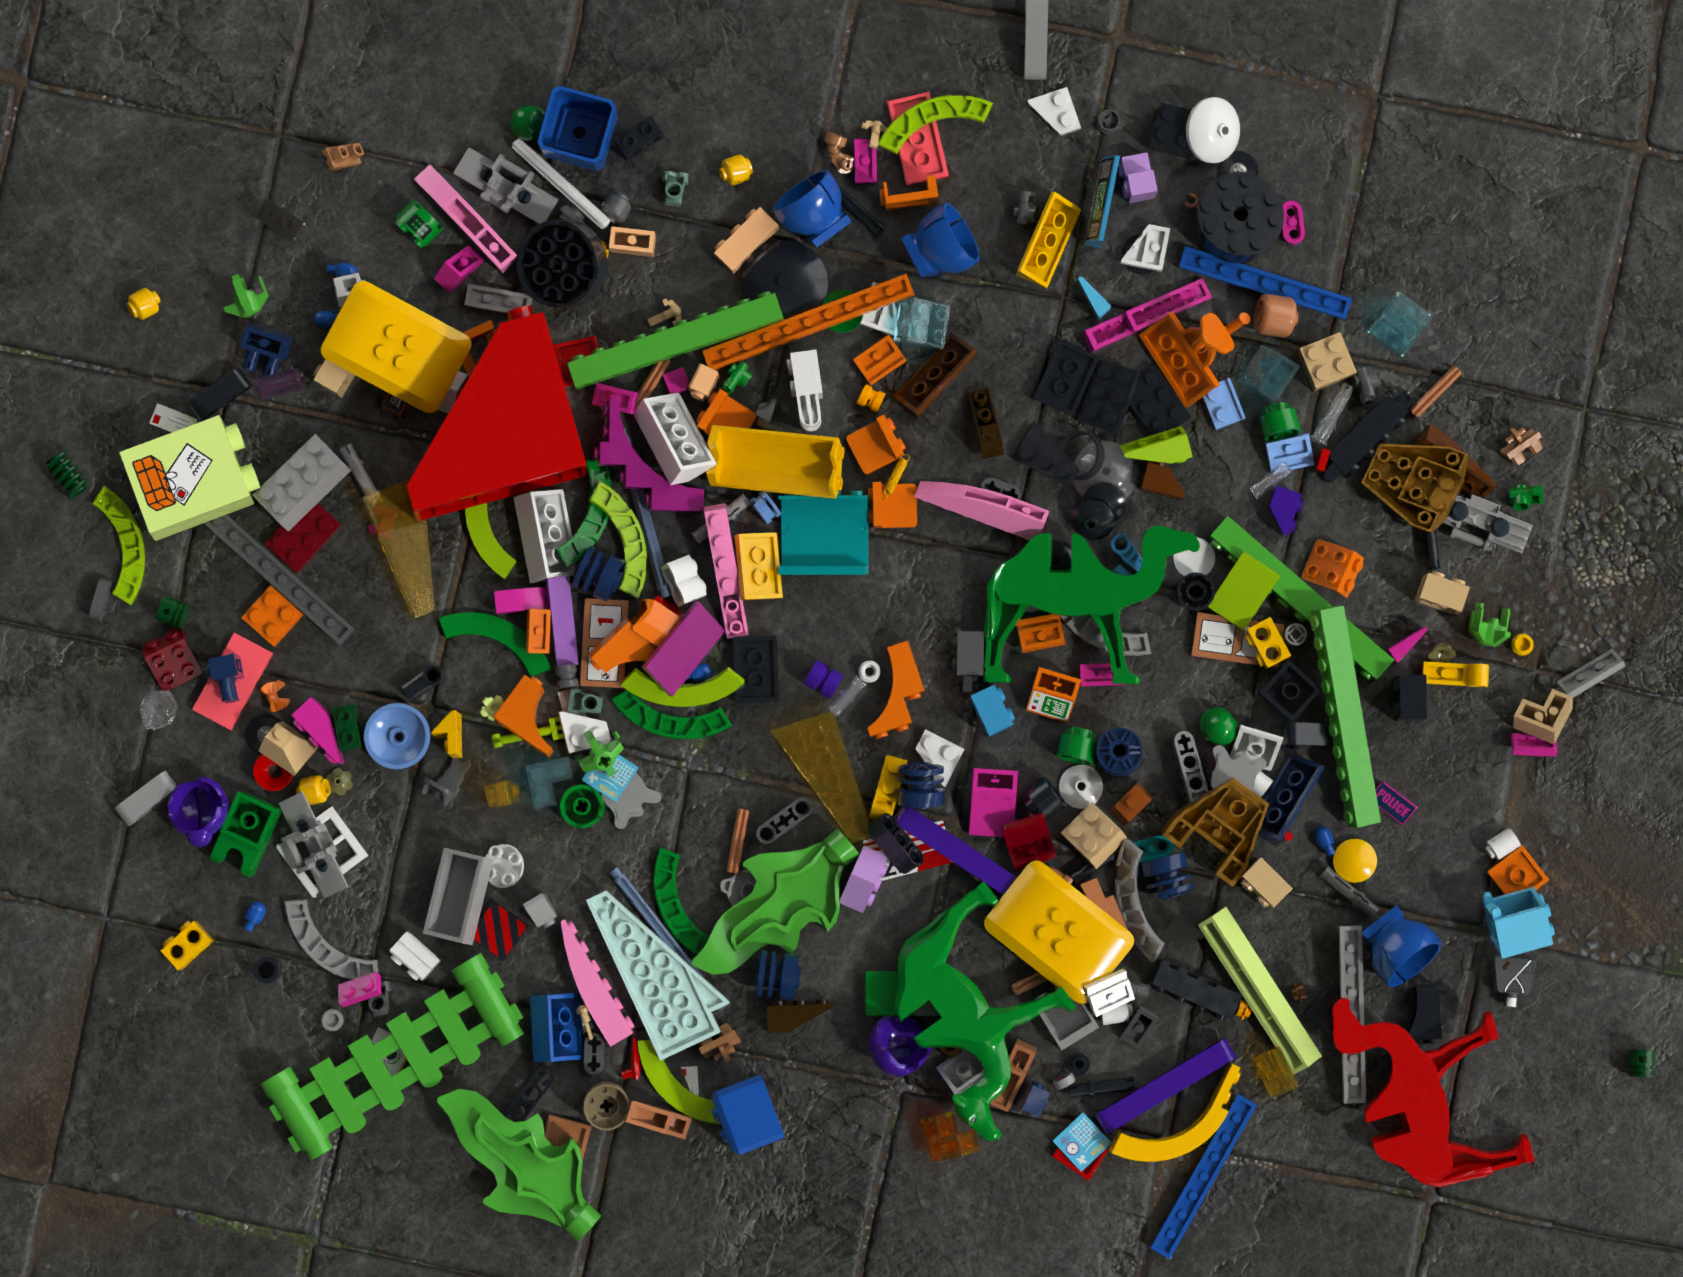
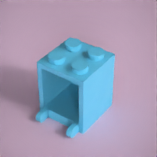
M1534 887L1495 898L1492 897L1490 892L1483 894V905L1490 939L1502 959L1553 945L1552 936L1555 935L1552 923H1549L1548 917L1551 916L1549 905L1545 904L1542 894H1538Z

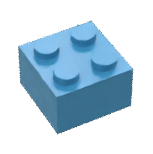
M992 685L970 696L969 699L988 738L1013 726L1012 721L1015 720V717L1010 707L1006 709L1003 704L1006 698L1001 688L996 689V686Z

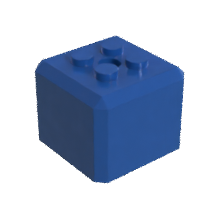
M558 86L552 89L537 141L544 157L593 171H599L604 168L618 119L616 106L610 99ZM577 128H583L586 131V135L582 139H577L574 137V131Z
M760 1074L714 1091L711 1097L714 1109H711L715 1122L720 1121L722 1130H719L720 1136L724 1144L728 1142L732 1152L741 1155L785 1138Z

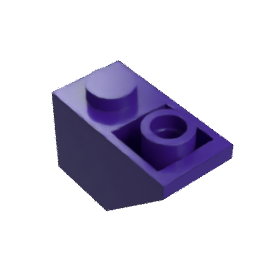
M1276 486L1268 510L1281 536L1286 537L1288 533H1293L1297 521H1294L1293 518L1295 513H1300L1303 500H1300L1302 494Z

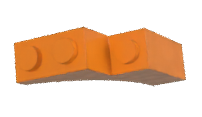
M908 641L887 647L893 671V685L890 699L883 713L867 728L869 736H875L876 740L888 736V731L895 729L896 733L909 729L908 725L912 724L904 698L908 697L909 701L920 698V693L924 692Z

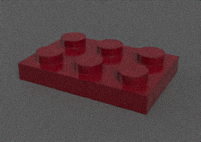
M317 503L289 532L281 525L267 540L265 545L296 573H299L342 525Z

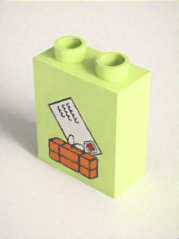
M220 415L119 452L148 531L155 541L254 504L250 492L261 487L252 464L250 463L242 467L239 464L235 451L246 447L236 423L226 427Z

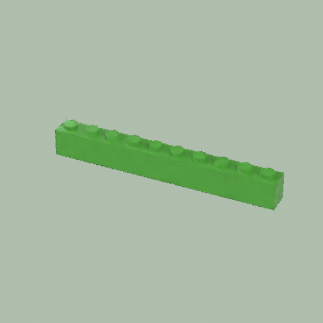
M770 291L758 295V299L750 301L747 298L738 301L737 306L729 308V305L717 308V313L708 315V312L695 316L696 320L690 322L687 319L675 323V327L667 329L664 326L655 329L654 334L646 336V333L634 336V341L626 343L625 340L612 344L613 348L607 350L604 347L592 351V355L584 357V354L571 358L572 361L567 364L575 388L579 390L780 322L784 318L776 294H771Z
M1229 516L1225 518L1209 537L1212 540L1210 544L1218 551L1223 549L1228 554L1227 558L1234 565L1245 551L1280 574L1281 576L1269 594L1273 593L1278 597L1277 602L1284 608L1290 607L1295 612L1293 614L1294 617L1301 623L1306 621L1311 626V610L1332 606ZM1346 618L1354 665L1361 669L1360 674L1369 681L1371 679L1376 681L1394 659ZM1311 626L1310 630L1314 633V628Z
M1344 605L1311 610L1310 623L1314 628V646L1318 651V668L1321 671L1323 680L1321 687L1325 693V710L1329 715L1330 721L1329 733L1333 737L1334 742L1333 755L1336 758V774L1341 785L1340 797L1345 808L1344 819L1348 827L1356 828L1381 823Z

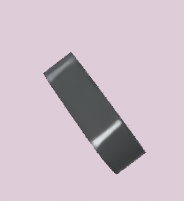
M991 477L986 478L981 484L982 489H987L984 487L985 484L989 485L990 482L995 483L994 487L1000 489V492L997 493L1001 494L1002 491L1010 492L1012 489L1015 491L1017 499H1021V491L1015 485Z
M100 578L90 608L89 618L102 620L111 592L112 581Z
M592 1033V1036L597 1037V1040L601 1041V1045H598L596 1053H593V1046L588 1043L590 1041L589 1035L586 1037L584 1042V1068L587 1073L597 1075L604 1069L605 1040L599 1033ZM593 1055H596V1062L600 1063V1067L596 1068V1071H592V1067H588V1063L592 1062Z

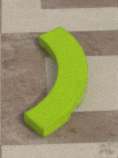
M952 95L925 100L909 108L893 121L882 135L878 146L897 155L903 144L913 133L925 125L941 119L964 118L984 124L993 103L973 96Z
M597 481L588 501L600 508L609 517L618 531L623 546L625 565L618 589L638 599L646 577L647 551L642 529L635 514L621 499L622 497L606 484Z
M104 485L92 504L98 507L113 523L118 533L123 553L120 577L112 594L132 606L144 576V541L140 527L129 507L115 492Z
M487 503L465 509L469 534L478 553L495 573L506 579L517 561L503 550L494 537L489 523Z
M727 667L716 676L705 680V682L694 685L692 683L682 684L673 696H668L652 677L635 668L621 681L620 685L634 695L650 702L667 706L689 707L708 704L728 696L744 684V679Z
M651 1040L638 1041L639 1055L643 1068L656 1091L670 1105L685 1115L697 1120L716 1123L711 1109H714L712 1100L697 1096L683 1087L671 1074L665 1060L660 1061Z

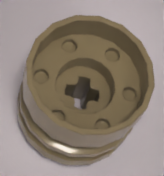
M613 1082L594 1084L587 1091L583 1099V1111L587 1121L593 1127L600 1130H613L625 1122L630 1106L626 1092L621 1086ZM605 1099L612 1103L608 1111H605L604 1107H600Z

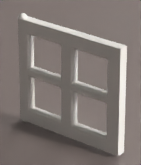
M333 806L316 817L317 821L320 820L321 824L331 819L341 833L332 840L335 846L345 839L356 853L339 866L342 874H345L369 856ZM285 842L280 845L277 844L276 849L311 897L316 898V894L320 892L317 883L314 885L305 872L297 874L296 870L298 869Z

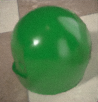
M531 105L514 110L510 119V128L513 134L521 140H536L539 138L546 112L537 106Z
M1215 707L1207 710L1202 715L1200 728L1208 742L1223 746L1231 743L1237 736L1238 722L1227 710Z

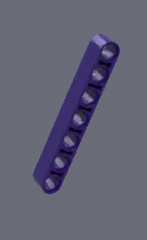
M901 806L894 816V819L903 830L982 882L984 881L1000 894L1004 895L1017 879L1016 876L913 808Z
M1226 1038L1114 1102L1094 1116L1104 1133L1108 1134L1234 1060L1236 1055Z

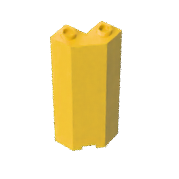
M712 425L707 444L717 464L706 472L710 486L836 499L838 490L841 491L843 486L841 471L844 447H841L839 438Z

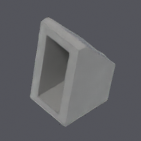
M541 893L523 904L538 928L543 926L546 929L556 923L554 919L558 915L546 894Z

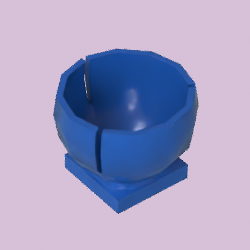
M828 170L816 172L805 178L782 195L773 205V212L777 220L788 231L803 235L807 242L816 248L852 222L847 214L841 212V190L835 177Z
M947 202L934 207L923 217L916 234H907L901 238L921 277L935 276L941 272L957 274L970 269L980 259L977 243L964 218L951 224L962 218V216L954 206Z
M1397 905L1362 932L1366 945L1371 950L1372 967L1378 977L1390 987L1401 985L1417 975L1434 959L1442 945L1436 933L1428 926L1420 922L1404 919L1403 913Z

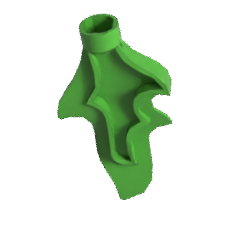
M836 829L824 841L805 849L790 852L761 853L743 861L742 866L748 869L756 880L753 890L748 896L724 912L717 920L704 948L692 959V965L712 975L730 973L740 967L757 950L768 944L779 945L792 954L798 945L800 930L809 922H818L828 932L837 922L840 911L839 881L842 870L860 855L840 830Z
M456 1089L437 1098L438 1104L450 1117L460 1143L466 1151L495 1175L498 1185L490 1195L483 1199L485 1205L498 1212L530 1215L545 1219L563 1227L576 1241L580 1240L599 1220L601 1214L583 1198L581 1189L583 1158L580 1145L572 1136L563 1145L553 1146L545 1137L543 1120L538 1113L526 1121L513 1122L506 1118L487 1098L476 1091Z

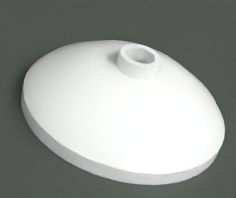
M1218 97L1205 98L1193 107L1187 120L1186 138L1189 148L1199 160L1206 163H1219L1226 160L1234 152L1239 141L1240 122L1233 106L1226 100Z

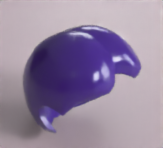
M204 776L199 777L194 782L180 783L173 789L168 799V819L178 832L186 836L191 845L204 847L211 841L213 834L222 827L227 817L228 800L226 794L216 781Z
M885 1016L871 1030L868 1047L874 1063L884 1073L897 1077L908 1075L919 1069L932 1052V1048H920L913 1042V1039L923 1032L921 1026L914 1019L908 1017L900 1023L896 1017Z

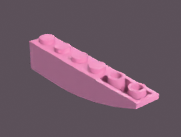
M431 165L427 166L414 178L502 274L518 260L513 250Z
M920 481L914 496L925 502L996 527L1007 533L1020 536L1026 540L1041 534L1049 513L1048 510L1008 495L961 484Z
M726 504L705 506L704 514L727 639L746 636L749 633L743 600L740 599L738 571Z
M564 919L561 921L564 945L577 988L588 1011L611 1047L633 1034L632 1028L635 1025L629 1016L624 1017L621 1009L624 1008L618 997H612L609 992L612 987L606 978L602 979L598 971L601 969L595 959L590 960L587 952H589V949L583 940L579 942L575 934L578 931L573 922L570 921L568 923Z

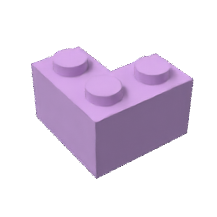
M1148 153L1122 157L1121 164H1118V172L1120 177H1124L1122 185L1124 198H1128L1129 203L1154 199L1158 190L1154 171L1150 168Z
M866 846L863 847L841 896L840 904L861 913L864 912L866 905L871 907L876 896L872 892H877L882 882L878 878H884L888 866L884 865L888 858L886 855Z

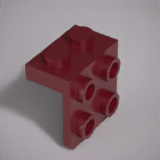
M183 629L171 630L165 636L149 640L142 646L144 658L163 691H168L202 673L201 667L187 643L186 634Z
M1043 813L1033 814L1027 818L1009 822L1002 827L1006 846L1015 871L1025 868L1032 861L1044 862L1057 857Z

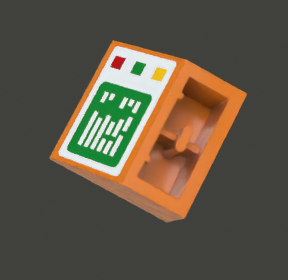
M1039 667L1025 711L1068 723L1081 679Z

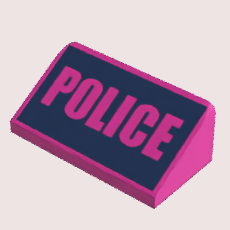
M1381 781L1375 788L1378 807L1403 826L1416 811L1417 807L1384 781Z

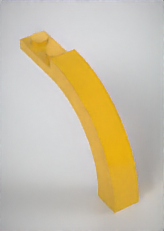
M1230 1062L1227 1064L1206 1109L1186 1129L1172 1136L1159 1139L1136 1138L1117 1131L1108 1151L1130 1160L1157 1162L1173 1159L1196 1149L1207 1141L1225 1120L1229 1111L1222 1108V1105L1226 1104L1231 1096L1229 1090L1232 1084H1236L1241 1075L1239 1072L1240 1067Z

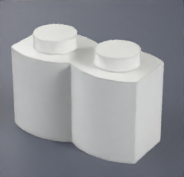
M689 555L661 567L663 576L670 587L672 597L678 607L706 595V584L698 576L697 564Z

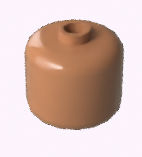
M1272 294L1261 295L1256 303L1254 312V328L1256 332L1261 335L1288 337L1298 322V312L1294 299Z

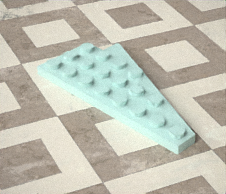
M604 891L586 900L660 1061L721 1032L712 1012L730 1004V1001L608 891Z

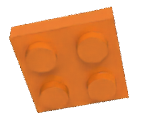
M270 585L241 618L273 647H276L304 614Z
M1523 845L1487 871L1504 895L1531 887L1537 890L1549 881L1548 877Z

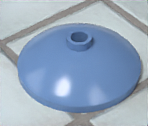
M402 703L388 704L379 708L369 718L364 731V742L369 755L378 764L390 769H404L419 762L427 752L430 744V728L425 717L414 707ZM397 733H401L403 735L401 741H397L395 739V735Z

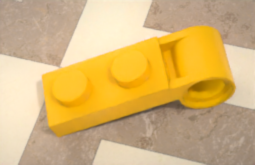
M1424 661L1422 675H1426L1427 684L1488 687L1489 665Z
M886 755L870 812V819H876L884 813L893 815L898 797V789L901 786V783L898 782V777L903 776L898 773V766L907 764L908 760Z

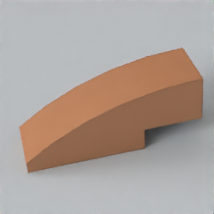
M1097 878L1080 884L1084 895L1127 929L1114 895L1105 898Z
M1017 1038L1009 1055L1011 1065L1010 1080L1004 1091L990 1103L991 1105L1006 1112L1009 1111L1038 1047Z
M631 1100L625 1122L685 1139L692 1118Z

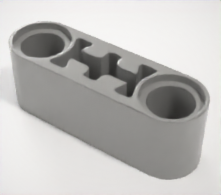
M164 771L117 805L115 810L128 827L169 798L177 785L167 771Z

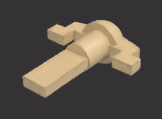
M867 120L865 123H862L861 127L864 129L870 127L872 132L869 147L877 149L880 132L884 133L887 127L880 121Z
M665 298L662 301L665 306L669 305L670 309L648 318L650 326L675 316L676 320L673 321L675 327V323L682 320L681 308L672 299L668 301Z
M581 1005L577 1009V1015L580 1014L582 1024L585 1023L589 1039L591 1040L593 1036L588 1023L591 1021L586 1005Z

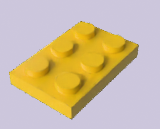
M777 533L734 535L740 599L783 598L781 575H778L780 563Z

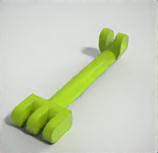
M559 717L550 718V726L538 728L540 736L552 734L553 741L564 739L563 733L559 734L558 732L562 730L561 725L557 726L556 723L560 722ZM499 733L491 735L494 748L503 747V744L522 741V739L514 734L501 736Z

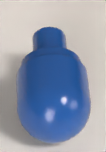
M341 262L337 266L327 265L326 273L335 274L337 278L357 273V268L353 264Z
M331 310L319 311L314 315V323L319 328L332 327L338 314Z
M706 663L698 664L686 680L692 679L693 682H700L709 679L712 674L711 667Z
M1324 826L1316 828L1314 839L1320 849L1324 848L1327 857L1334 855L1335 851L1332 847L1334 838L1330 830Z
M253 902L250 904L245 914L247 922L243 929L252 932L255 923L259 925L266 913L263 903Z

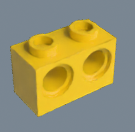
M1271 617L1245 630L1247 635L1244 637L1250 647L1254 646L1257 652L1255 658L1260 667L1264 665L1265 669L1291 656ZM1257 629H1264L1266 631L1267 637L1265 640L1256 638L1255 632ZM1268 648L1276 650L1277 657L1275 660L1267 658L1266 650Z
M187 921L180 927V934L175 938L173 936L169 937L162 944L164 948L161 952L177 970L184 969L214 941L197 921L192 923ZM193 930L199 933V940L196 943L191 942L189 939V934ZM176 945L181 946L183 949V954L179 958L173 955V948Z

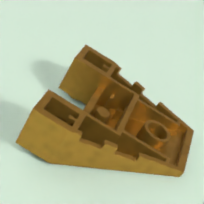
M1233 777L1174 812L1160 831L1164 837L1181 848L1195 830L1222 850L1224 855L1215 865L1213 871L1233 887L1247 869L1248 861L1254 849L1255 841L1269 803Z

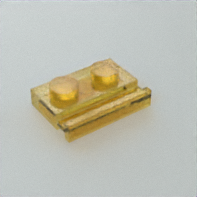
M1280 1046L1252 1058L1271 1098L1298 1087Z

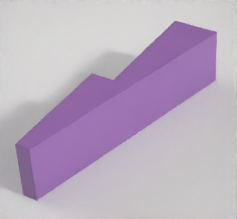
M569 576L547 578L545 584L549 609L551 610L550 627L556 667L571 664L578 665Z

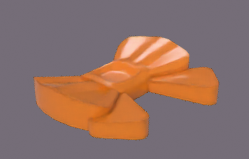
M276 680V682L266 683L260 688V691L266 695L270 703L269 711L272 713L286 708L290 702V699L279 698L276 693L286 685L285 682Z

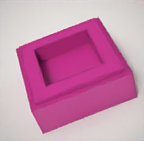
M683 367L663 375L670 394L680 393L689 389L690 383Z

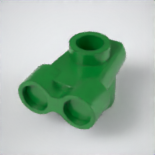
M742 361L738 365L734 363L726 373L730 377L726 379L719 390L725 391L729 396L737 384L743 388L753 375L747 370L749 366Z
M1520 484L1516 485L1514 489H1509L1510 504H1512L1514 510H1528L1530 503L1544 504L1543 485L1527 487Z

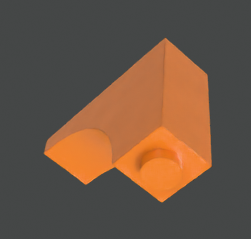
M626 617L589 652L592 659L590 663L598 671L602 669L607 673L610 669L625 662H646L657 647L632 630L634 623Z
M524 675L494 715V719L549 759L554 751L540 736L536 722L537 707L545 692L541 686L543 683L534 676L529 678Z

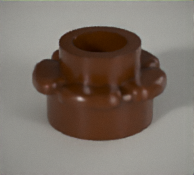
M1302 982L1298 984L1293 983L1294 988L1290 989L1295 1001L1299 1000L1302 1004V1001L1308 999Z

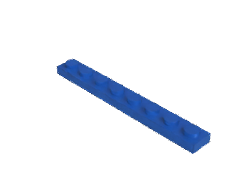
M1187 246L1184 248L1178 267L1262 295L1272 294L1291 297L1297 306L1342 320L1346 319L1352 298L1241 263L1225 262L1218 259L1215 255Z
M1237 1093L1228 1109L1229 1112L1225 1120L1212 1137L1153 1241L1151 1249L1168 1259L1172 1257L1257 1104Z

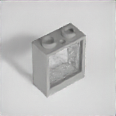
M1045 992L1041 994L1040 996L1036 997L1035 1000L1047 995V993ZM1072 1000L1076 1009L1071 1013L1055 1008L1039 1015L1061 1051L1099 1028L1085 1003L1079 1004Z

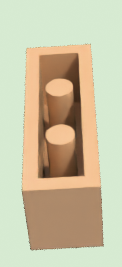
M761 207L757 210L752 209L745 217L747 220L742 225L737 224L731 230V236L726 241L724 239L721 240L714 248L716 250L714 252L715 257L732 274L779 229V225Z

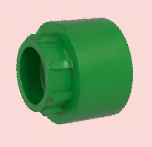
M1286 402L1275 403L1262 410L1263 416L1260 417L1259 421L1266 442L1301 433L1296 410L1290 408V404Z
M1079 727L1067 728L1066 734H1061L1056 756L1076 764L1093 765L1098 744L1095 741L1096 735L1090 730Z

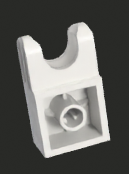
M817 350L790 353L791 359H787L789 375L794 377V380L790 381L792 397L796 396L800 424L806 431H816L821 425L819 399L823 398Z

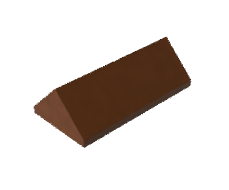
M951 333L893 397L918 419L977 356L976 349Z

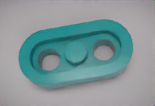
M1163 835L1134 842L1137 847H1142L1145 850L1140 862L1166 857L1174 849V843ZM1160 842L1166 844V849L1163 851L1158 848Z

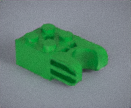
M238 791L211 853V861L215 863L224 861L228 853L235 848L243 855L242 875L247 878L252 877L258 868L282 814L281 808L245 791ZM249 817H254L255 823L252 826Z

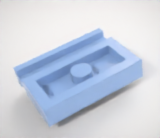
M1230 378L1220 381V385L1202 397L1215 430L1246 418Z
M1308 433L1265 442L1272 474L1315 465Z

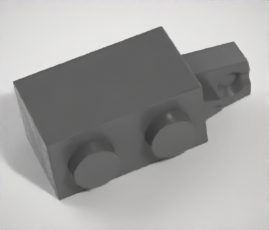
M957 631V636H953V649H957V658L952 659V671H956L958 681H963V693H972V681H978V677H983L984 632Z

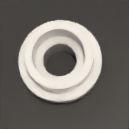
M865 661L859 667V676L865 682H874L880 676V667L874 661ZM867 668H872L874 670L873 675L868 676L866 675L865 670Z

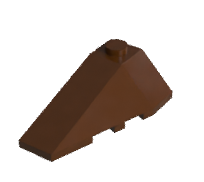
M1431 423L1412 443V445L1448 446L1464 452L1446 433ZM1468 456L1464 483L1460 492L1469 495L1474 494L1484 499L1496 488L1497 484Z

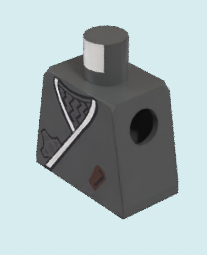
M1492 956L1494 991L1505 993L1504 1006L1517 1007L1518 994H1529L1537 960L1510 957L1502 959L1500 956Z

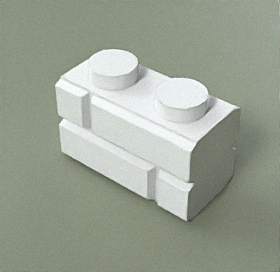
M409 931L405 932L390 949V952L393 954L391 959L399 966L403 963L408 967L407 973L416 981L419 978L421 980L426 979L441 962L433 952Z

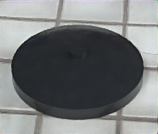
M778 240L761 246L749 257L741 276V290L743 298H749L750 301L758 299V295L770 291L771 294L775 293L785 320L822 306L828 291V277L822 260L812 249L796 241Z

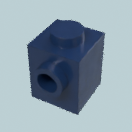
M1023 1080L1012 1105L1040 1117L1043 1108L1048 1103L1050 1093L1043 1090L1045 1085L1032 1080L1030 1084Z

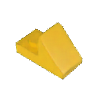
M454 710L431 732V735L435 738H447L444 743L445 751L452 758H462V715Z

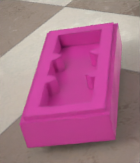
M1511 734L1513 755L1557 756L1556 742L1552 744L1529 734Z

